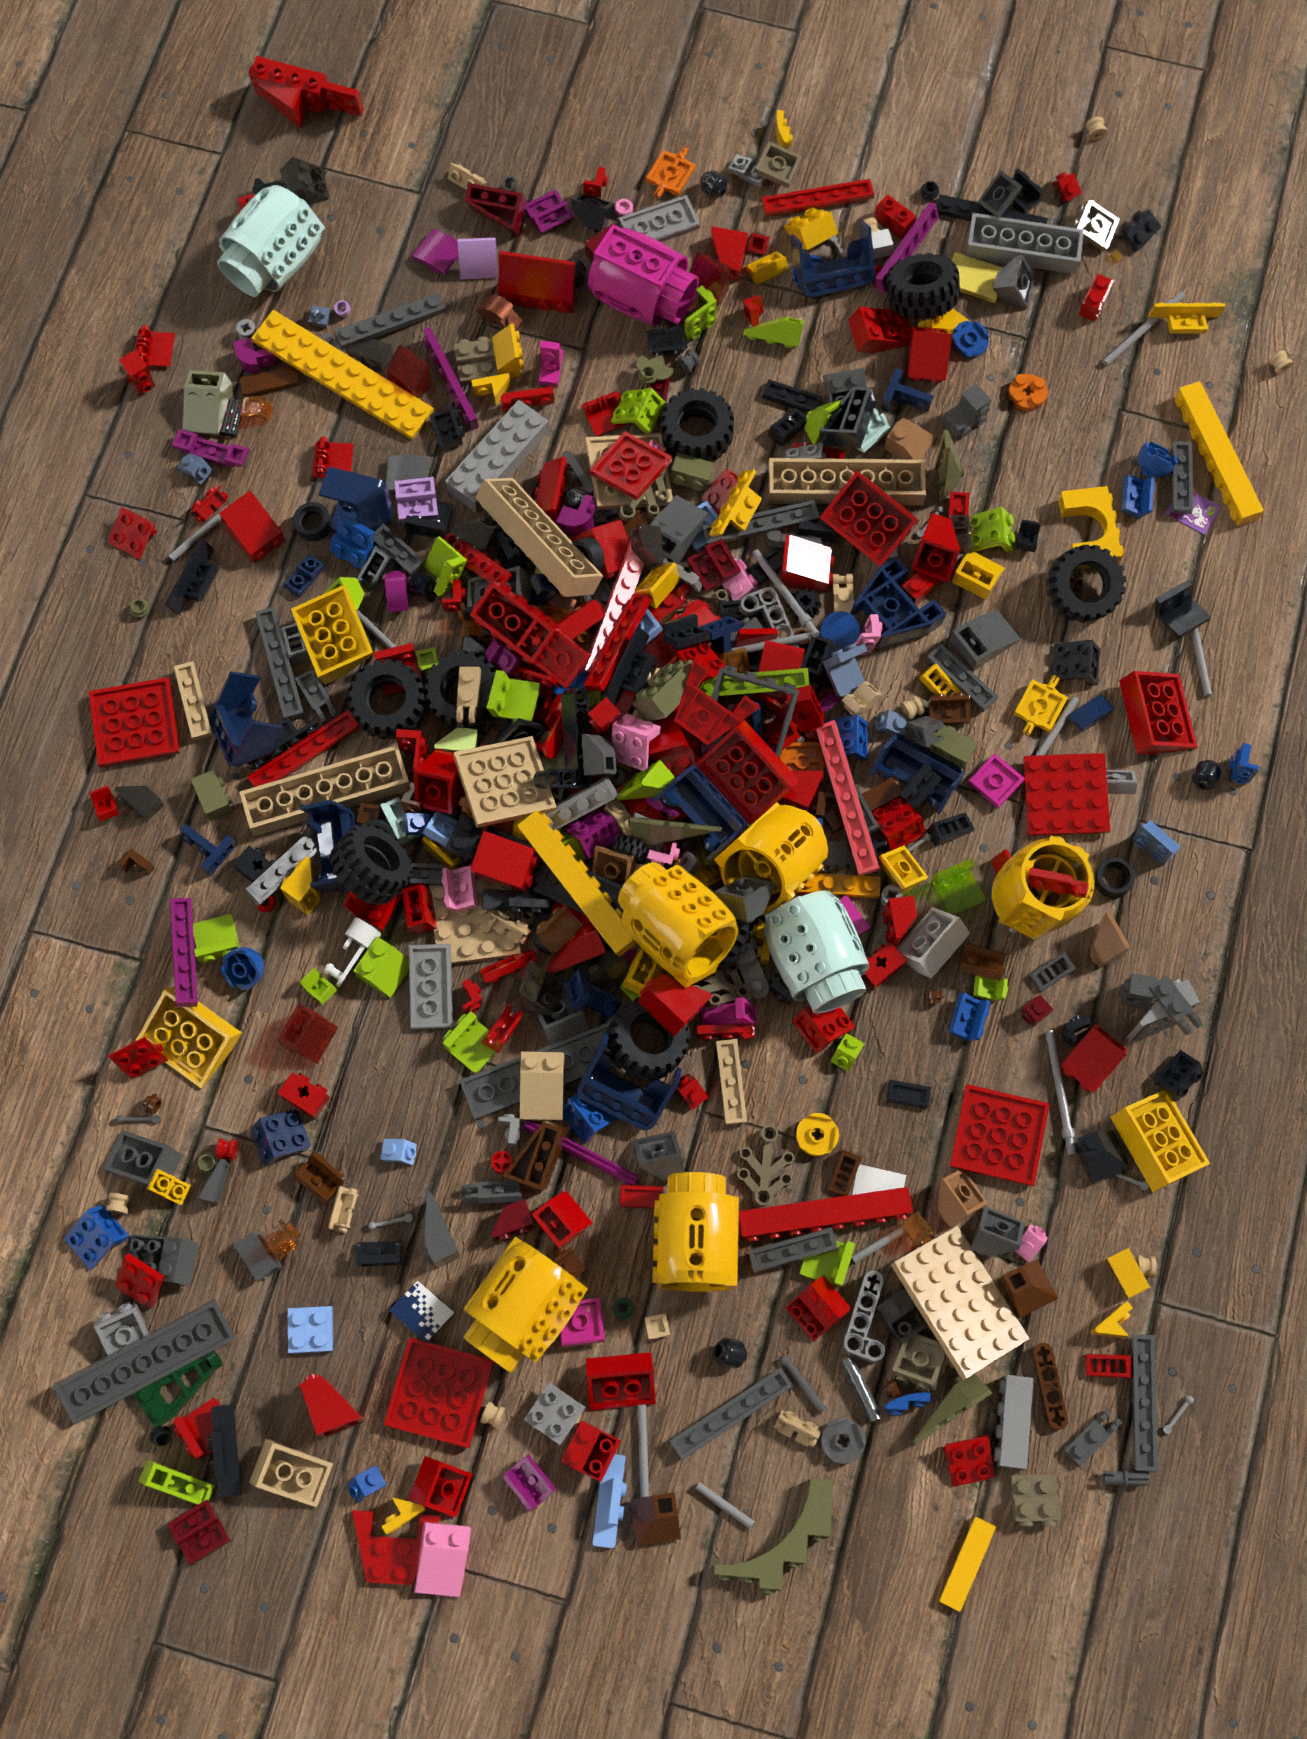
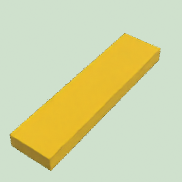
M976 1516L974 1517L939 1602L958 1612L961 1611L996 1526Z

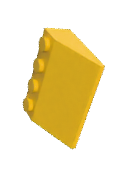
M345 584L291 609L316 674L324 685L345 676L374 654Z
M170 987L164 989L136 1041L146 1037L152 1044H161L164 1049L161 1053L168 1059L165 1063L199 1088H203L233 1050L242 1032L199 1001L197 1007H176L175 989Z
M1165 1090L1133 1103L1110 1117L1153 1193L1210 1164L1170 1093Z

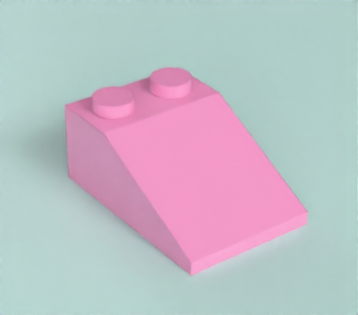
M423 1522L415 1593L460 1597L471 1527Z

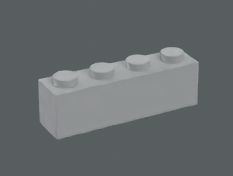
M606 776L589 787L583 788L555 803L556 810L545 813L552 822L549 824L553 830L559 829L615 799L618 793L609 777Z
M1005 1375L1003 1380L999 1382V1393H1002V1402H998L997 1415L1000 1416V1425L996 1426L995 1437L999 1439L998 1448L995 1447L994 1461H997V1467L1019 1470L1027 1469L1033 1378Z

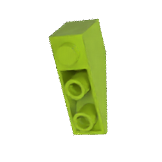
M786 316L761 323L754 327H747L743 335H746L751 340H758L760 338L769 344H776L778 342L784 344L787 348H795V346L798 347L800 344L805 320Z

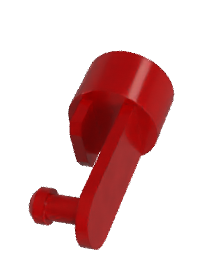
M562 694L556 695L548 710L545 722L551 731L545 743H535L538 753L544 752L545 757L548 759L556 758L564 744Z

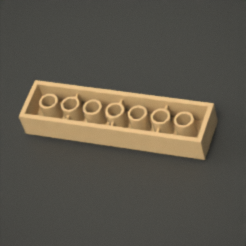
M769 458L768 504H798L815 500V504L830 505L857 470L899 504L923 506L926 497L925 460Z
M513 478L484 479L475 499L492 516V519L503 528V531L514 540V543L523 550L525 555L533 561L536 567L542 571L548 578V581L559 590V593L564 597L593 595L603 575Z
M398 745L243 790L240 791V796L249 828L253 836H257L307 821L309 814L301 811L300 806L332 799L347 808H352L360 805L361 802L369 803L405 792L409 786V781Z

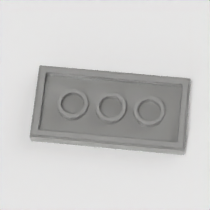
M687 195L618 218L620 228H629L641 232L660 242L700 229V222Z
M451 944L409 945L410 1029L453 1028Z

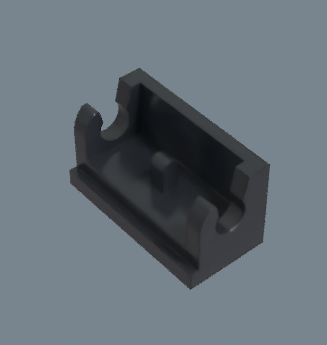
M402 1240L358 1242L356 1264L359 1267L402 1265Z

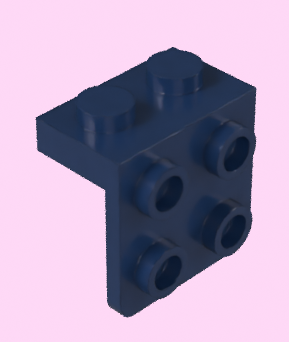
M297 1110L259 1118L250 1127L251 1136L256 1141L259 1157L263 1160L265 1166L272 1165L282 1156L308 1150L311 1146Z

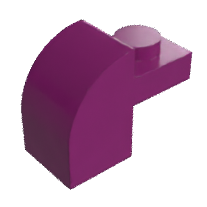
M252 338L233 341L238 363L245 372L259 374V367H270L278 364L276 356L266 349L255 351Z
M585 494L578 510L566 506L562 507L556 520V525L564 534L576 536L593 528V515L596 509L593 496Z
M392 571L386 573L385 589L388 612L408 611L406 572Z
M493 638L485 651L486 658L489 662H495L507 675H513L522 658L516 652L508 649L504 641Z

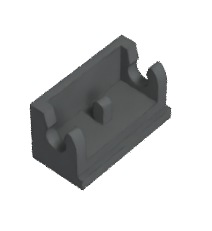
M925 716L907 722L910 739L914 743L930 747V744L939 742L944 738L943 735L934 736L935 730H940L944 727L943 721Z
M252 1231L234 1245L256 1281L265 1280L283 1268L261 1232Z

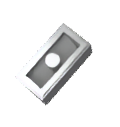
M1106 770L1108 794L1136 793L1138 783L1135 771Z

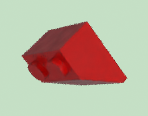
M424 1456L408 1500L457 1518L472 1473Z

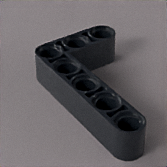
M583 687L567 689L561 695L565 769L537 771L533 776V782L538 789H579L589 787L593 782V776H584L582 734H590L588 693Z

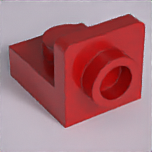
M760 295L743 300L745 318L752 327L759 325V317L764 312Z

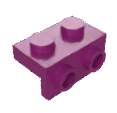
M529 1454L502 1475L507 1487L515 1492L522 1506L529 1511L538 1507L557 1490Z

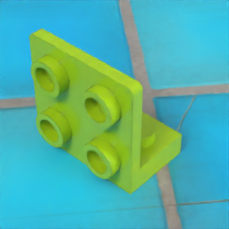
M652 388L625 391L617 409L614 411L611 423L634 422L645 434H651L665 401Z
M440 536L435 539L424 565L437 578L434 592L438 596L453 590V580L459 579L467 562L466 558Z
M496 670L487 709L493 717L506 719L521 718L532 721L541 685L536 682L509 679L504 671Z
M836 1241L837 1251L803 1260L800 1275L814 1280L824 1275L832 1286L841 1289L856 1243L847 1241L844 1244Z

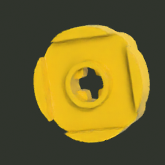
M813 1113L799 1123L796 1130V1140L799 1148L806 1154L820 1157L828 1155L836 1147L839 1140V1130L829 1116L822 1113ZM816 1129H818L820 1134H823V1138L815 1140L811 1133H815Z

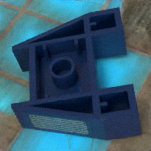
M897 556L880 567L854 602L850 612L851 615H855L863 609L868 616L870 614H878L879 622H882L883 632L876 645L878 648L928 635L942 625L947 615L935 599L919 609L899 585L905 581L909 570Z

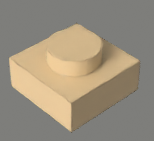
M666 1313L644 1318L649 1340L670 1336Z

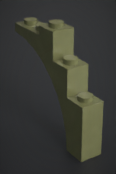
M809 1479L807 1497L801 1514L790 1532L780 1543L765 1554L750 1561L733 1565H714L713 1575H718V1580L732 1581V1576L741 1577V1582L754 1583V1578H758V1588H763V1593L776 1594L777 1589L782 1590L783 1561L787 1562L788 1567H801V1563H806L808 1535H811V1540L825 1541V1537H830L833 1480Z

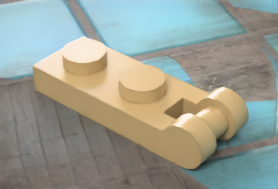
M833 574L834 612L843 611L850 614L854 604L853 574H846V576ZM839 584H846V588H839Z

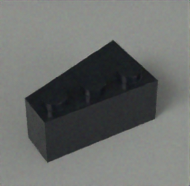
M853 386L841 401L835 414L832 413L825 427L822 426L819 430L824 446L861 448L876 404L871 387Z

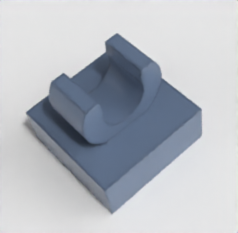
M312 305L308 319L309 326L327 329L331 309Z

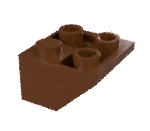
M1038 1259L999 1278L1019 1318L1058 1299Z
M675 1492L630 1500L636 1546L681 1540Z

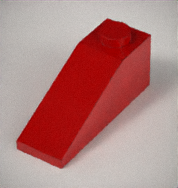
M918 572L902 585L901 589L917 606L944 581Z
M590 924L580 928V931L573 936L547 965L546 972L548 975L606 953L607 946L595 926Z

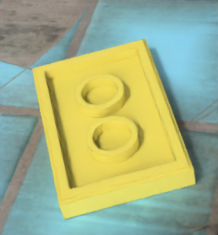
M955 252L951 261L956 264L959 270L960 292L995 303L998 295L993 289V282L996 280L997 272L1002 267Z

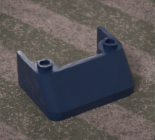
M862 219L858 220L860 239L853 240L848 244L846 249L847 257L812 264L811 256L803 251L802 242L794 234L790 235L793 265L805 295L815 297L868 285L873 282L875 266L871 227Z
M328 466L319 496L338 501L332 518L331 531L337 532L338 517L342 514L373 531H376L383 523L386 525L391 522L393 510L385 482L377 478Z
M230 671L210 713L211 726L229 766L239 767L268 755L274 749L275 743L283 729L282 725L254 722L252 718L253 712L257 709V700H255L253 693L260 680L258 675Z
M895 734L882 747L868 775L873 776L877 771V774L882 778L887 779L895 775L909 783L925 763L928 764L942 778L928 796L930 804L938 808L936 813L941 814L959 786L965 772L958 766L911 740Z
M691 765L653 798L656 802L662 797L664 803L668 806L677 807L679 805L695 824L722 827L720 832L707 834L704 837V847L711 853L706 858L708 862L747 828L746 820L695 765Z
M332 799L300 806L301 811L309 814V817H307L309 828L317 833L322 871L317 873L315 882L310 883V886L321 892L347 891L346 887L338 881V876L333 872L330 856L334 845L351 827L356 826L353 812Z
M605 1031L579 1083L578 1096L589 1104L641 1130H650L655 1126L679 1084L681 1068L677 1067L668 1084L661 1080H654L648 1084L645 1090L608 1071L612 1060L610 1055L604 1052L610 1032Z

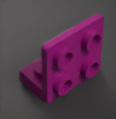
M599 808L562 827L564 832L578 841L585 857L588 859L594 856L595 846L606 848L614 842L618 834L621 835L614 818Z

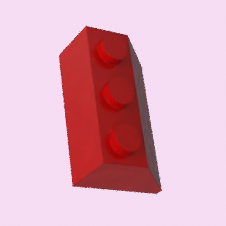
M560 457L544 463L543 470H539L538 474L540 486L535 489L534 499H537L536 504L555 524L561 511V496L565 491L568 477L567 457Z
M651 1352L586 1358L590 1410L656 1404Z

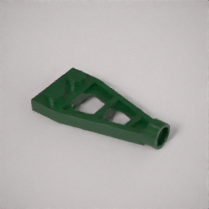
M213 1350L205 1357L179 1368L132 1394L153 1427L163 1426L177 1416L211 1375L223 1365V1362ZM208 1361H209V1363L212 1365V1367H209V1366L207 1365V1362H208ZM196 1369L200 1378L191 1387H187L181 1377L188 1371ZM170 1382H177L181 1388V1394L173 1403L168 1404L161 1394L160 1388Z

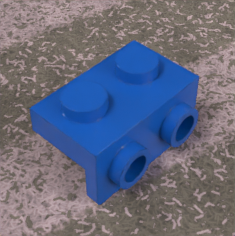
M1130 474L1126 475L1123 481L1121 512L1139 519L1151 513L1153 509L1155 478L1149 477L1146 480H1142Z
M1243 743L1239 749L1235 750L1234 756H1231L1228 762V768H1231L1229 779L1234 780L1238 784L1250 783L1260 768L1258 765L1248 763L1251 745Z
M959 993L948 1032L966 1041L979 1040L984 1032L983 1027L989 1015L991 1002L988 1000H978L966 993Z

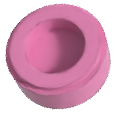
M620 199L615 203V214L618 217L633 213V204L630 200Z

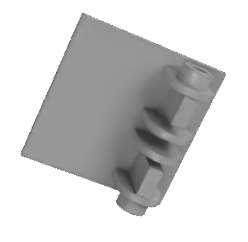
M549 1382L524 1420L561 1445L586 1407Z

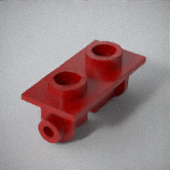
M221 485L218 488L213 486L205 494L207 496L206 499L203 501L199 499L191 507L193 510L190 515L192 516L195 513L197 515L195 518L198 522H205L214 513L210 508L211 505L218 510L227 502L229 496L224 491L222 493L219 491L222 487Z

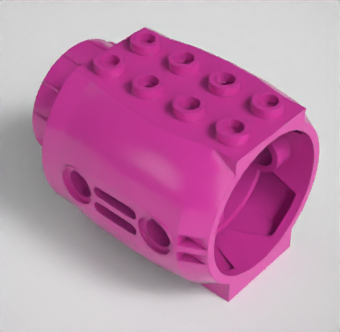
M613 224L594 252V260L588 277V287L594 297L607 306L633 319L657 327L664 318L676 324L684 318L695 298L699 277L687 271L688 258L648 235L629 228H620Z

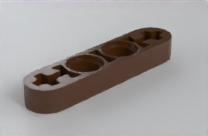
M1040 1343L1033 1348L1032 1357L1045 1417L1051 1429L1061 1430L1068 1424V1415L1054 1352L1049 1344ZM1040 1347H1043L1044 1351H1048L1045 1361L1046 1363L1050 1361L1051 1365H1045L1040 1368L1039 1364L1044 1363L1042 1356L1037 1355ZM1044 1369H1049L1053 1372L1052 1381H1044L1042 1378V1371ZM1053 1391L1058 1395V1402L1056 1404H1051L1047 1401L1048 1392ZM1061 1407V1410H1056L1058 1417L1063 1419L1059 1424L1060 1426L1052 1422V1419L1055 1418V1412H1049V1408Z

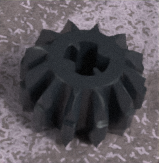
M807 587L804 588L803 592L797 589L796 594L792 593L791 595L805 614H809L814 619V615H819V609L822 606L820 595H814V589L807 592ZM790 607V614H795L793 609Z

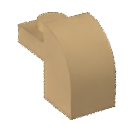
M862 682L853 694H846L841 701L845 703L843 707L851 715L862 717L876 704L883 694L869 682Z

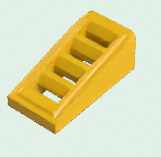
M937 663L931 665L918 677L934 694H946L950 690L953 691L950 696H953L955 693H962ZM934 673L935 676L930 679L929 676ZM940 678L942 681L936 686L934 682ZM946 684L947 687L941 692L940 688Z

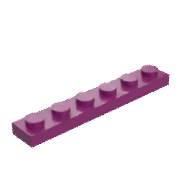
M929 202L926 208L922 210L919 218L913 223L909 232L904 236L899 246L895 248L892 256L877 274L876 284L879 293L886 294L887 274L892 266L896 265L899 260H904L910 255L912 256L938 220L936 203Z
M431 327L423 329L424 338L422 340L424 346L432 352L430 353L431 359L434 364H438L439 375L441 379L445 378L448 393L454 395V404L457 410L461 409L463 413L461 417L464 424H468L471 431L477 429V417Z
M170 898L175 1006L197 1007L191 898Z

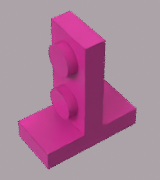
M540 342L541 372L539 385L558 387L564 355L563 350H560V343Z
M743 997L735 998V1003L722 1004L718 1008L708 1006L701 1009L702 1025L754 1024V1027L758 1026L757 1007Z

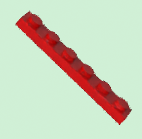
M865 179L762 197V205L765 217L804 211L810 208H821L874 199V191L871 180Z
M649 593L632 594L584 684L587 691H604L622 654L627 648L636 627H638L652 600Z
M347 710L247 778L254 787L284 779L358 730L360 725L356 722L350 711Z

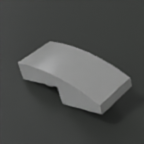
M737 154L728 167V170L737 177L761 188L768 180L754 173L757 165L753 163L751 158Z

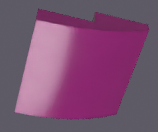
M557 190L526 203L525 212L541 234L574 219L566 201L563 202Z
M432 229L413 253L412 257L414 261L428 265L431 271L445 275L459 257L458 240L443 232Z

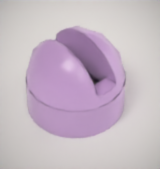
M340 300L334 306L335 312L340 317H346L350 314V305L346 301Z

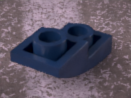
M308 554L296 566V572L284 582V588L300 598L321 573L324 564Z
M1099 695L1082 705L1068 718L1082 732L1094 726L1099 719L1111 714L1114 707L1102 695Z

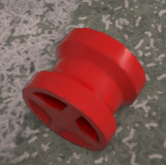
M219 1138L216 1147V1159L228 1158L230 1161H235L238 1150L237 1140L226 1141L223 1138Z
M506 1151L496 1152L491 1159L493 1170L500 1175H503L513 1163L511 1155Z

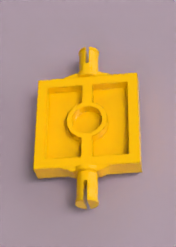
M1054 675L1051 677L1048 685L1041 684L1032 679L1013 714L1027 722L1022 731L1025 734L1029 728L1027 736H1030L1034 726L1050 732L1068 699L1067 696L1055 689L1060 679L1057 677L1053 683L1056 677Z

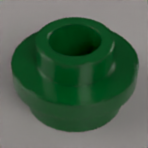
M619 1298L613 1304V1313L621 1320L629 1319L634 1313V1304L629 1298ZM626 1305L628 1307L627 1312L622 1313L619 1310L620 1306Z

